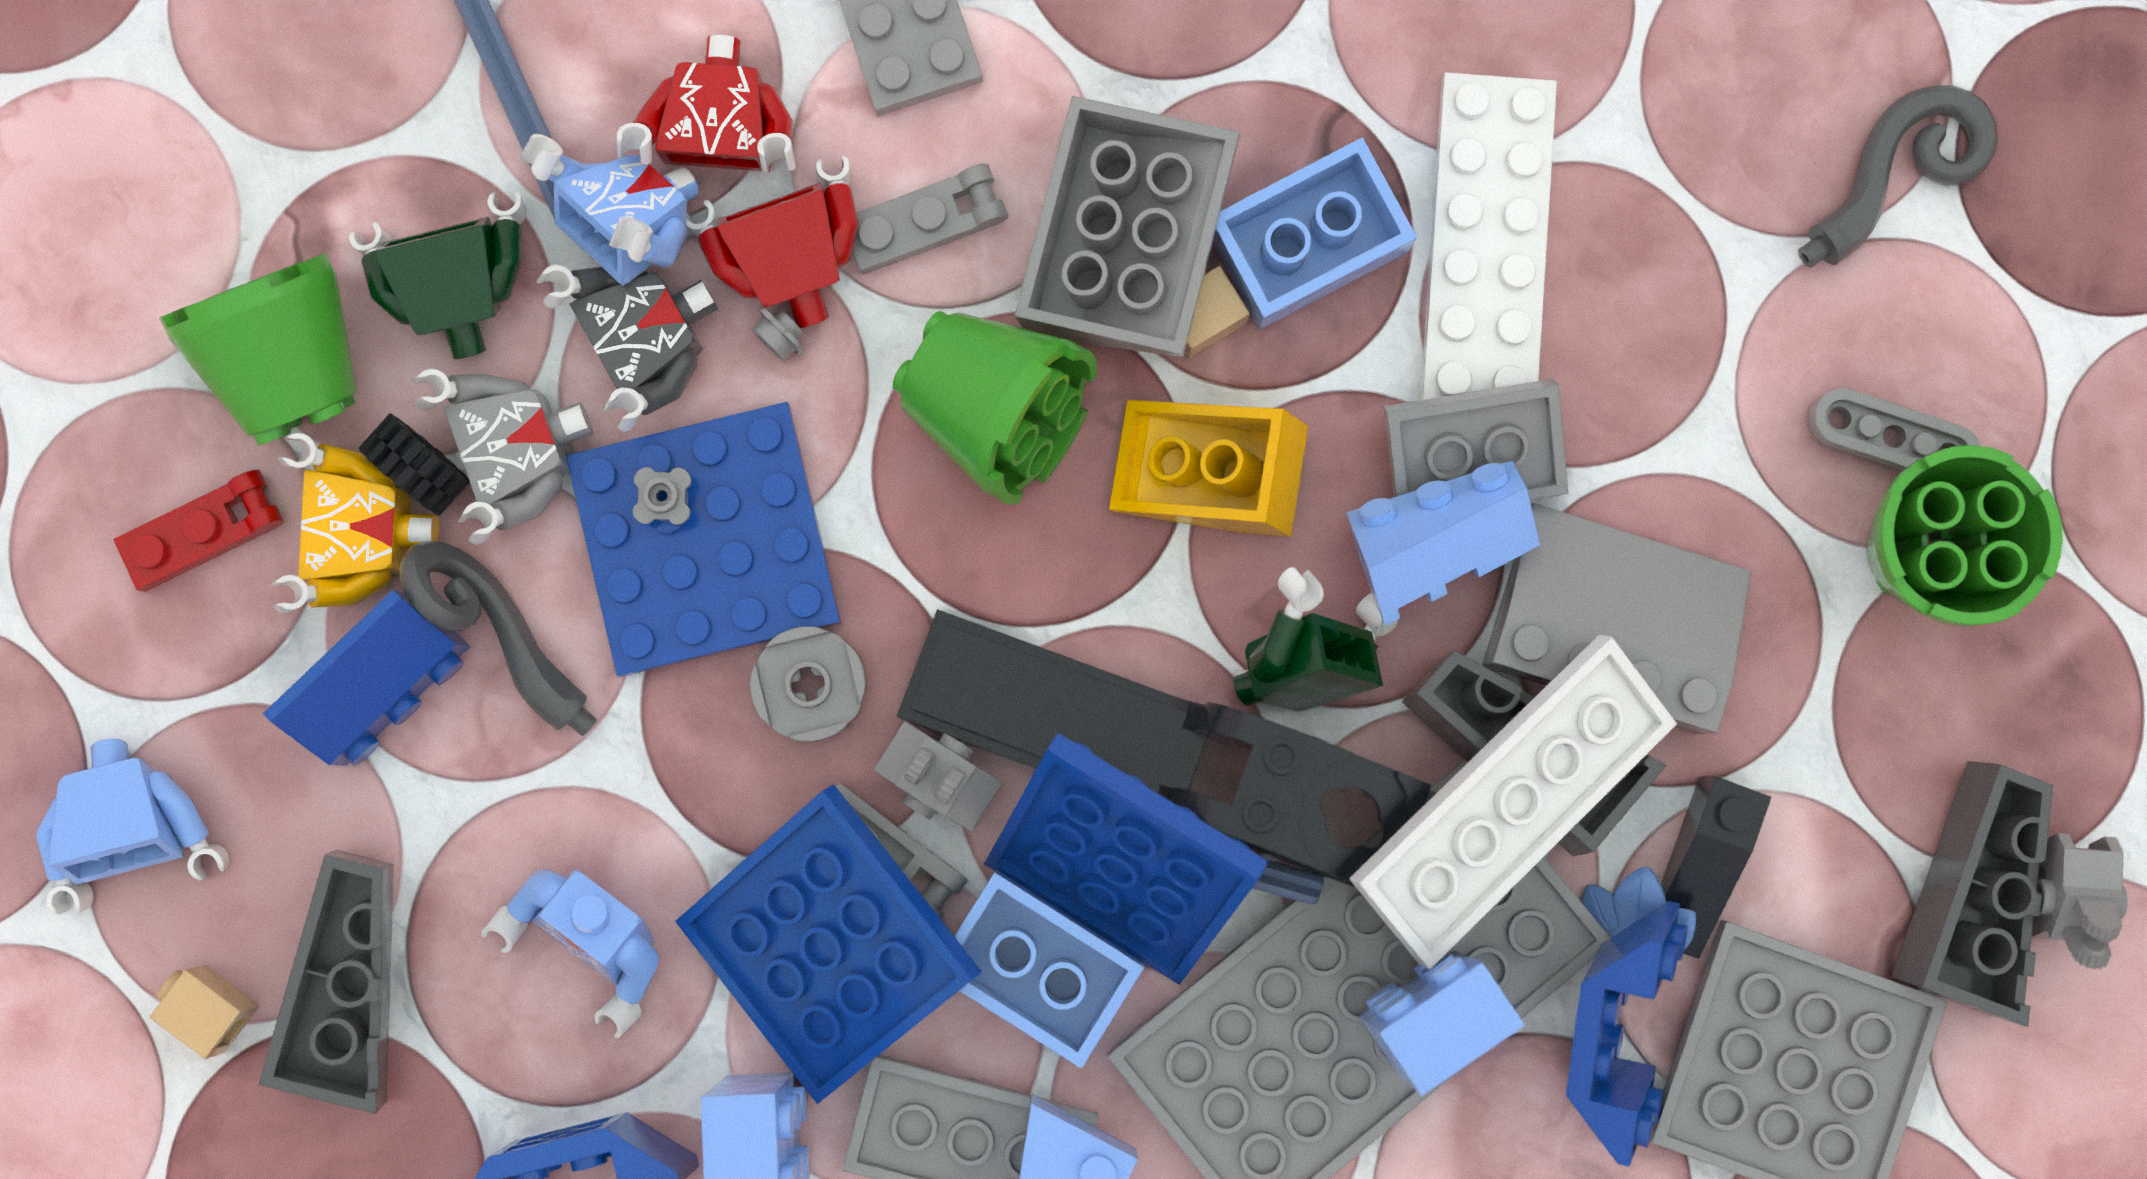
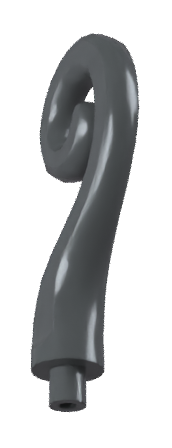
M1953 85L1924 87L1914 90L1892 103L1879 117L1868 136L1848 198L1835 211L1810 228V242L1798 249L1801 261L1809 268L1822 260L1828 264L1837 265L1865 242L1874 230L1882 213L1897 145L1910 127L1928 116L1945 115L1955 119L1967 133L1969 145L1966 154L1958 161L1947 160L1941 155L1939 145L1946 136L1945 127L1939 123L1927 125L1919 131L1913 141L1912 155L1915 166L1920 173L1930 181L1944 186L1963 184L1980 175L1993 158L1998 142L1997 125L1987 104L1974 93Z
M423 541L408 548L400 562L399 576L404 593L414 608L434 625L449 632L463 631L473 626L481 615L482 606L497 633L510 675L522 698L535 713L556 730H560L568 724L578 734L584 736L597 721V718L582 707L587 699V695L547 659L539 648L515 602L495 576L469 554L443 542ZM430 572L443 573L452 578L444 587V593L452 604L446 602L435 591L430 580Z

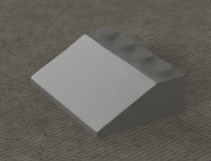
M1072 96L1014 315L1021 327L1081 344L1184 357L1240 132Z
M1531 503L1540 546L1515 558L1482 666L1547 686L1599 634L1610 636L1615 640L1677 723L1676 727L1698 734L1717 733L1734 678L1751 571Z

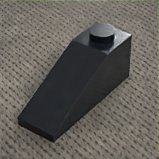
M1701 776L1698 778L1661 882L1666 902L1680 903V908L1696 912L1694 936L1683 954L1699 959L1753 852L1772 798L1717 776Z

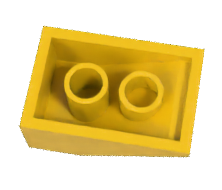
M1127 400L1109 510L1115 513L1237 533L1291 537L1309 426L1285 409Z

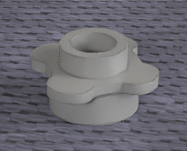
M762 306L758 310L762 315V319L752 328V331L782 361H785L794 351L802 356L805 351L798 339L804 332L781 309L772 315Z
M650 467L640 469L634 476V484L638 487V503L633 507L635 519L646 525L654 520L670 521L674 525L685 523L691 514L690 508L687 506V489L692 483L689 473L682 468H674L670 473L655 472ZM660 491H666L667 499L661 502L657 499V494Z

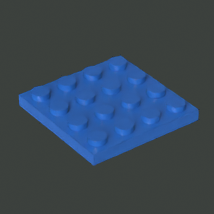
M788 402L566 455L614 667L618 677L771 641L780 633L793 628H825L842 623L795 424ZM650 467L655 472L670 473L674 468H682L689 473L692 483L687 489V506L690 508L691 514L685 523L674 525L670 521L654 520L646 525L635 519L633 507L638 503V487L634 484V476L640 469ZM660 491L657 494L659 501L662 502L667 499L666 491Z
M1057 733L984 865L994 871H1000L1180 985L1259 880L1268 861L1252 852L1242 841L1229 838L1203 822L1191 810L1177 806L1149 789L1139 778L1125 774L1100 759L1085 745L1073 742Z
M834 784L822 790L675 921L817 1104L982 972Z

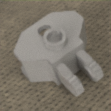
M907 721L903 722L874 768L877 773L907 792L901 802L929 820L937 811L971 832L1003 783L969 761L974 750L945 732L941 739L937 741Z
M2057 833L2048 838L2046 860L2039 863L2037 893L2042 894L2040 917L2034 916L2032 937L2065 940L2069 952L2073 953L2072 957L2075 958V962H2079L2081 966H2086L2087 969H2102V967L2107 966L2112 954L2110 953L2111 948H2108L2109 942H2112L2113 939H2117L2123 926L2121 925V919L2124 918L2127 911L2128 897L2123 886L2124 852L2117 837H2102L2090 843L2088 849L2075 848L2070 834Z

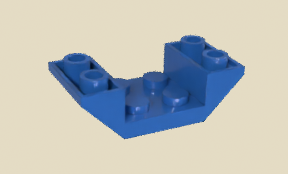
M1670 901L1602 943L1580 987L1566 1096L1617 1164L1628 1167L1631 1166L1638 1146L1644 1148L1649 1146L1653 1124H1657L1660 1115L1663 1089L1653 1087L1656 1066L1619 1058L1624 1025L1617 1024L1621 1005H1626L1629 994L1654 1000L1662 981H1673L1677 960L1681 961L1683 957L1687 925L1677 924L1680 903Z
M626 1112L514 1140L487 1157L475 1179H545L549 1177V1172L561 1168L563 1163L570 1162L572 1171H580L608 1162L607 1157L612 1156L617 1179H687L699 1167L696 1154Z

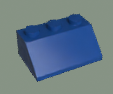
M392 590L280 696L263 715L272 724L328 765L347 766L351 763L353 766H356L378 748L380 742L376 737L389 724L393 722L396 726L400 725L419 709L422 701L418 697L433 682L439 686L460 670L464 664L460 657L470 646L456 631L449 632L424 618L414 608L404 592Z

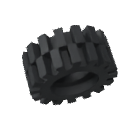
M391 413L386 416L359 446L360 452L372 464L378 467L380 472L389 477L395 485L407 492L416 502L418 501L423 507L429 511L431 510L437 516H440L470 483L469 478L452 461L447 459L443 453L434 448L423 436L416 433L413 428Z

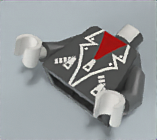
M552 265L544 270L536 282L550 281L556 284L560 292H553L545 297L543 303L547 307L556 308L560 306L569 295L576 299L569 303L617 388L608 399L604 412H609L615 407H621L629 413L621 419L617 427L623 432L630 431L641 414L648 415L681 397L697 367V355L703 350L690 325L718 310L713 297L702 279L673 295L666 282L657 272L648 273L643 271L632 281L622 286L602 267L569 271L561 265Z

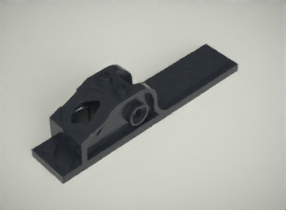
M938 609L897 713V717L940 734L945 732L959 741L1037 769L1057 733H1060L1073 742L1085 745L1097 757L1123 773L1139 778L1149 789L1177 806L1191 810L1200 820L1229 838L1242 841L1254 851L1354 888L1356 887L1349 878L1436 794V792L1430 790L1431 785L1380 765L1319 738L1225 705L1212 702L1199 704L1175 697ZM1208 739L1226 746H1230V743L1251 750L1232 805L1189 791ZM1356 788L1363 791L1362 796L1374 800L1378 812V821L1383 828L1382 839L1376 846L1366 847L1360 845L1354 848H1346L1340 846L1332 839L1327 829L1326 815L1321 808V799L1328 790L1338 789L1344 791Z

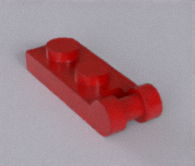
M256 469L244 472L232 478L228 484L114 538L113 541L136 590L146 592L282 525L284 520L278 507L269 504L263 491L267 488V484L261 471ZM243 501L249 515L238 522L232 506Z

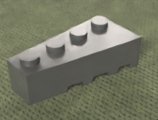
M1454 650L1439 659L1403 699L1402 703L1469 762L1535 697L1521 690V686ZM1649 755L1644 756L1558 844L1572 856L1594 852L1667 765Z
M1967 761L1891 978L1990 1016L2028 1027L2030 1006L2025 1005L2027 976L2034 977L2036 953L2031 952L2030 947L2034 916L2040 917L2042 894L2037 893L2039 863L2046 860L2053 793L2052 784L2001 764Z
M334 850L324 855L258 1085L374 1114L387 1102L394 864L341 850Z

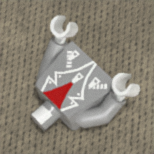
M436 369L424 370L412 380V383L416 384L427 382L434 387L436 397H421L415 402L420 409H433L445 398L452 403L443 407L477 501L466 507L458 522L461 523L470 518L478 519L482 522L484 529L475 531L469 538V541L475 545L487 541L495 527L499 530H504L539 517L562 488L563 476L570 472L566 458L568 454L564 444L593 434L590 420L581 402L552 412L546 396L536 389H530L522 381L488 374L451 375L447 378L444 373Z

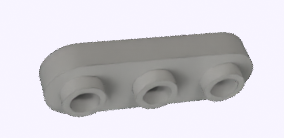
M1847 388L1834 389L1820 396L1812 404L1808 415L1810 430L1820 443L1901 471L1924 456L1937 452L1940 446L1947 448L1964 445L1980 446L1974 433L1961 425ZM1832 410L1840 412L1844 417L1842 429H1836L1830 424L1829 414ZM1886 428H1890L1897 433L1898 444L1896 447H1890L1885 443L1883 433Z

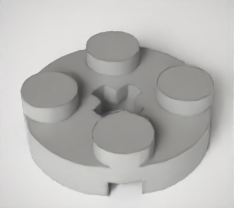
M818 627L793 628L774 637L760 654L750 677L751 698L760 718L779 734L803 742L826 740L844 731L860 715L867 691L866 672L858 653L839 635ZM805 668H811L814 676H823L825 686L817 690L818 698L812 701H808L805 693L795 694L793 689V683L801 680V670Z

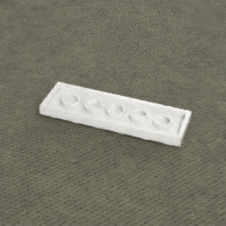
M1447 72L1444 73L1441 79L1420 400L1536 382L1539 379L1557 90L1556 80Z
M1599 634L1349 879L1418 964L1430 970L1677 723L1615 640L1610 636Z

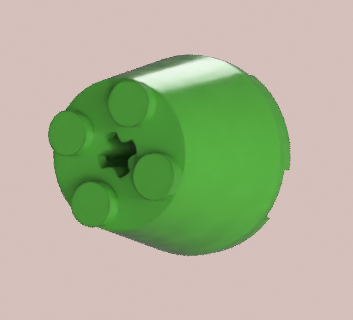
M327 252L159 317L172 344L247 436H254L257 445L268 443L291 432L290 429L303 424L301 417L308 415L311 424H316L345 412L344 408L356 403L352 395L357 392L337 275Z
M938 311L926 323L923 331V342L912 360L905 361L897 370L893 380V390L901 394V405L904 412L984 492L1004 504L1013 505L1020 502L1023 495L1021 490L1034 478L1044 483L1070 449L1088 412L1081 407L1086 380L1091 383L1097 377V361L1091 351L1065 338L968 314L953 313L948 315Z
M1975 445L1955 446L1924 456L1906 467L1890 484L1870 526L1867 537V557L1877 585L1883 592L1893 595L1921 615L1934 621L1954 626L1985 625L2008 619L2020 613V610L2026 607L2038 595L2047 580L2054 577L2060 561L2063 542L2062 523L2059 510L2049 489L2043 490L2038 481L2025 468L2013 461L2014 456L1994 448ZM1928 535H1929L1930 541H1931V542H1934V543L1928 544Z

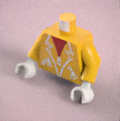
M291 433L282 437L298 441L303 447V455L296 462L288 458L278 457L281 465L287 468H303L313 464L315 471L304 470L298 577L295 575L282 576L271 584L272 587L280 585L290 587L295 593V601L293 604L279 603L274 605L273 608L277 612L284 614L293 612L305 604V602L312 608L354 606L388 586L391 576L399 574L401 559L408 548L423 541H439L440 523L438 516L435 514H410L411 499L407 492L396 488L393 481L380 472L378 467L372 464L362 453L324 443L316 447L314 441L303 433Z

